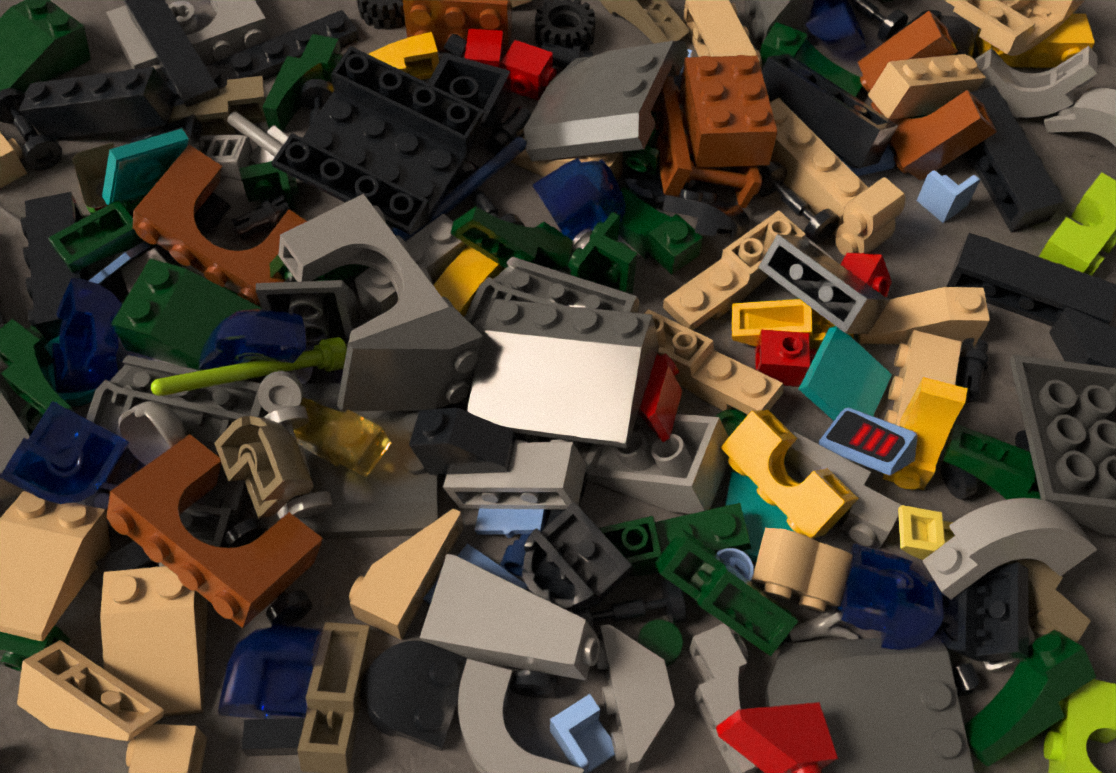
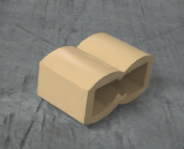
M883 177L850 200L843 211L844 223L838 227L835 234V244L838 250L844 256L847 252L869 254L889 239L895 231V218L904 209L905 194L887 178Z
M765 528L752 580L764 584V593L783 599H790L792 594L800 597V606L825 612L826 605L841 607L853 555L787 529Z

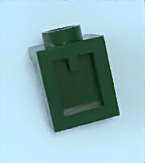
M651 111L652 117L656 123V113ZM656 125L644 149L623 151V162L635 171H646L656 175L659 170L660 152L653 148L659 136V130L656 129Z
M272 161L239 168L248 202L284 195L290 210L296 208L293 195L300 193L295 177L272 167Z

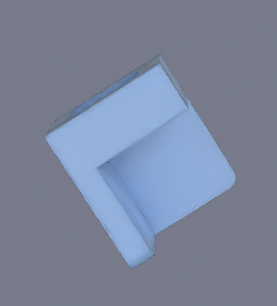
M933 170L927 175L916 201L944 223L968 206L980 179L974 174L958 185L946 174L941 176Z
M591 694L550 719L551 734L571 766L584 769L583 773L591 772L615 756L612 739L599 721L600 708Z

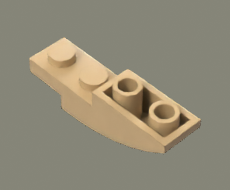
M778 210L723 249L722 258L665 298L663 308L680 325L694 330L711 317L715 320L719 319L732 309V303H739L768 277L758 267L777 234L798 236L804 239L806 234Z
M649 309L644 313L653 315L659 343L657 354L661 356L666 353L679 370V373L675 375L677 382L707 403L722 411L730 410L734 407L749 414L752 410H770L783 394L782 382L715 351L712 339Z

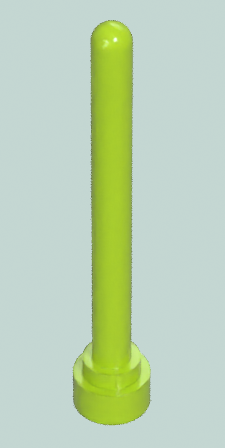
M340 337L324 339L320 341L319 345H315L313 350L159 378L152 382L151 391L156 396H165L267 376L277 371L287 372L313 366L325 369L328 372L344 369L347 347Z

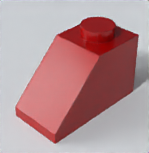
M666 353L661 356L657 354L638 412L642 420L663 443L670 438L682 395V389L675 378L679 370Z
M819 702L739 709L716 726L718 737L764 773H822L821 769L838 759Z

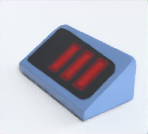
M845 408L819 440V445L844 458L890 476L915 461L918 436L917 433L852 408Z

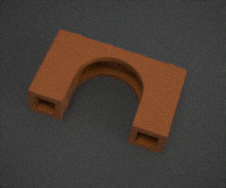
M927 11L858 61L863 74L860 77V81L865 90L870 93L889 61L947 56L955 54L958 50L947 27L932 12ZM966 90L925 117L891 119L898 127L889 144L895 148L897 154L893 158L900 171L904 174L909 172L921 181L933 170L937 171L997 131L984 104ZM871 102V107L883 115L875 103Z
M188 145L133 210L132 228L147 243H157L168 250L170 255L180 264L193 266L204 273L207 280L221 287H226L236 292L238 296L261 307L256 293V283L286 282L285 279H274L270 276L269 263L279 253L280 235L307 221L291 210H288L269 236L256 247L248 250L234 251L212 244L200 233L194 216L219 185L223 166L196 148Z
M189 434L110 491L106 518L118 533L128 535L143 547L144 552L151 560L164 564L174 572L187 589L197 591L211 602L219 615L226 619H232L240 627L244 628L315 563L323 538L290 512L258 539L240 547H215L203 543L192 536L183 526L179 516L217 485L222 463L220 457Z

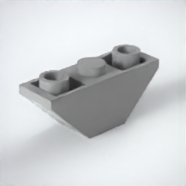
M610 624L602 625L599 631V656L595 665L597 670L605 669L608 686L602 687L603 703L606 714H614L618 729L616 732H611L613 750L616 761L624 760L627 773H635L671 718L675 707L664 659Z

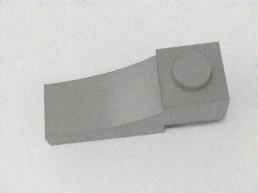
M794 432L793 435L797 440L787 450L784 466L793 470L804 479L814 470L828 468L859 498L841 517L844 523L840 529L849 533V536L857 543L872 546L879 550L898 517V508L902 505L864 485L871 473L870 471Z
M723 623L693 636L688 651L704 680V683L698 685L693 699L730 772L754 773L758 767L718 737L716 730L717 725L741 709L738 679L747 665L746 659L748 658V652L741 637L737 633L732 635L729 627Z

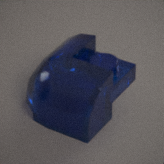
M849 0L813 1L809 22L806 23V26L823 47L832 52L845 55L867 48L864 34Z
M576 158L532 185L560 232L572 240L581 231L587 228L594 229L600 221L604 223L612 212L620 215V221L625 214L626 201L612 170L602 158L599 162L589 161L581 163L579 158Z
M72 278L59 304L56 315L57 318L64 320L60 328L59 343L52 344L55 386L58 393H78L94 390L104 380L110 381L118 373L116 358L118 335L111 323L121 308L122 303L112 292L97 283Z
M263 309L237 311L222 319L212 331L202 348L199 369L207 370L250 362L251 359L294 363L306 349L303 318L299 314Z
M52 401L29 439L23 438L2 471L0 478L40 499L57 504L77 503L94 495L102 487L130 442Z
M853 543L850 551L853 558L841 607H838L839 610H842L841 621L852 623L860 629L880 631L881 648L902 650L917 647L932 638L944 618L942 592L936 582H928L923 576L910 569L913 561Z
M272 626L256 629L237 643L227 663L218 707L219 715L266 719L267 715L306 718L308 710L306 695L323 629Z

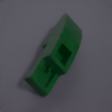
M741 503L655 522L654 516H649L599 528L635 568L629 576L659 573L655 562L681 528L716 553L725 548H736L740 551L751 549Z

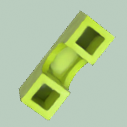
M1102 172L1084 194L1071 215L1072 219L1082 225L1066 217L1046 243L1039 255L1040 258L1062 264L1092 276L1105 259L1099 255L1100 252L1103 250L1109 254L1116 245V180Z
M1093 679L1059 701L1065 717L1051 726V731L1045 737L1043 748L1044 757L1049 759V773H1102L1089 760L1086 743L1087 740H1093L1107 744L1116 738V684Z

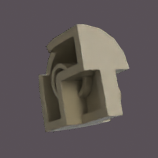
M240 417L232 422L214 443L228 482L244 479L258 518L274 516L293 496L309 494L314 487L297 441L282 424L270 418Z

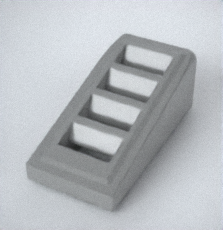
M243 135L200 137L199 151H207L206 156L223 166L221 176L241 180L239 168L249 165V157L253 153L249 137Z

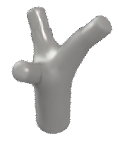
M828 605L825 612L810 621L796 624L787 637L789 642H802L817 637L830 636L841 637L847 640L858 639V635L846 628L835 625L842 621L843 617L839 612L835 613L837 610L836 606Z

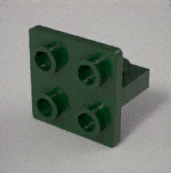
M612 212L604 223L600 221L596 224L590 235V241L583 249H576L570 258L568 268L571 269L572 276L633 295L637 252L631 250L625 243L618 242L620 215Z

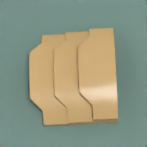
M1085 0L945 1L955 7L953 12L980 28V38L1004 53L1016 56L1032 49L1050 36Z

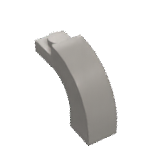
M1090 46L1055 68L1041 73H1024L1011 68L993 48L975 59L978 69L986 77L978 90L995 85L1002 98L1008 103L1012 115L1020 118L1045 116L1073 105L1074 88L1084 87L1097 75V54Z
M1089 87L1079 100L1074 98L1073 105L1056 113L1049 114L1046 117L1044 124L1047 133L1091 132L1104 137L1116 147V90L1103 87Z
M1016 498L980 507L957 519L949 525L955 536L922 561L940 591L949 599H952L983 575L1009 561L1036 559L1044 562L1059 576H1062L1098 549L1077 522L1060 506L1041 499Z
M467 659L458 692V716L466 750L480 773L584 772L582 768L538 757L520 748L511 739L504 725V713L511 692L512 670Z

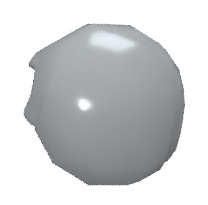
M153 401L143 402L123 413L118 419L119 432L124 444L134 457L144 465L149 464L186 437L179 415L166 404Z

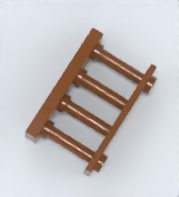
M667 76L651 110L656 113V129L659 130L655 148L660 152L659 170L664 195H679L685 183L690 182V180L734 187L739 207L746 209L752 197L761 188L762 176L758 171V167L730 166L731 171L709 167L695 168L693 161L689 157V154L693 155L690 139H688V135L684 132V129H687L685 114L679 108V104L682 105L680 89L675 85L674 78Z

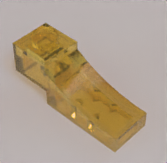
M302 397L299 406L306 408L309 422L294 430L297 444L303 445L304 449L337 467L339 464H342L367 477L391 444L383 428L350 410H347L346 413L337 411Z

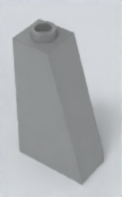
M446 554L420 635L422 641L474 661L580 680L587 679L589 667L594 666L597 662L600 643L597 635L585 619L456 555Z

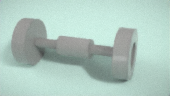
M290 345L280 349L275 357L307 350L300 346ZM314 366L287 372L277 371L266 376L258 390V400L264 410L271 413L281 408L299 406L303 397L302 384H305L310 379Z
M304 406L281 408L264 417L282 424L295 440L294 430L309 422ZM298 445L303 456L304 462L306 464V467L308 469V472L310 474L303 445ZM310 491L309 494H305L287 503L288 512L297 518L316 515L333 507L330 492L327 491L311 493Z

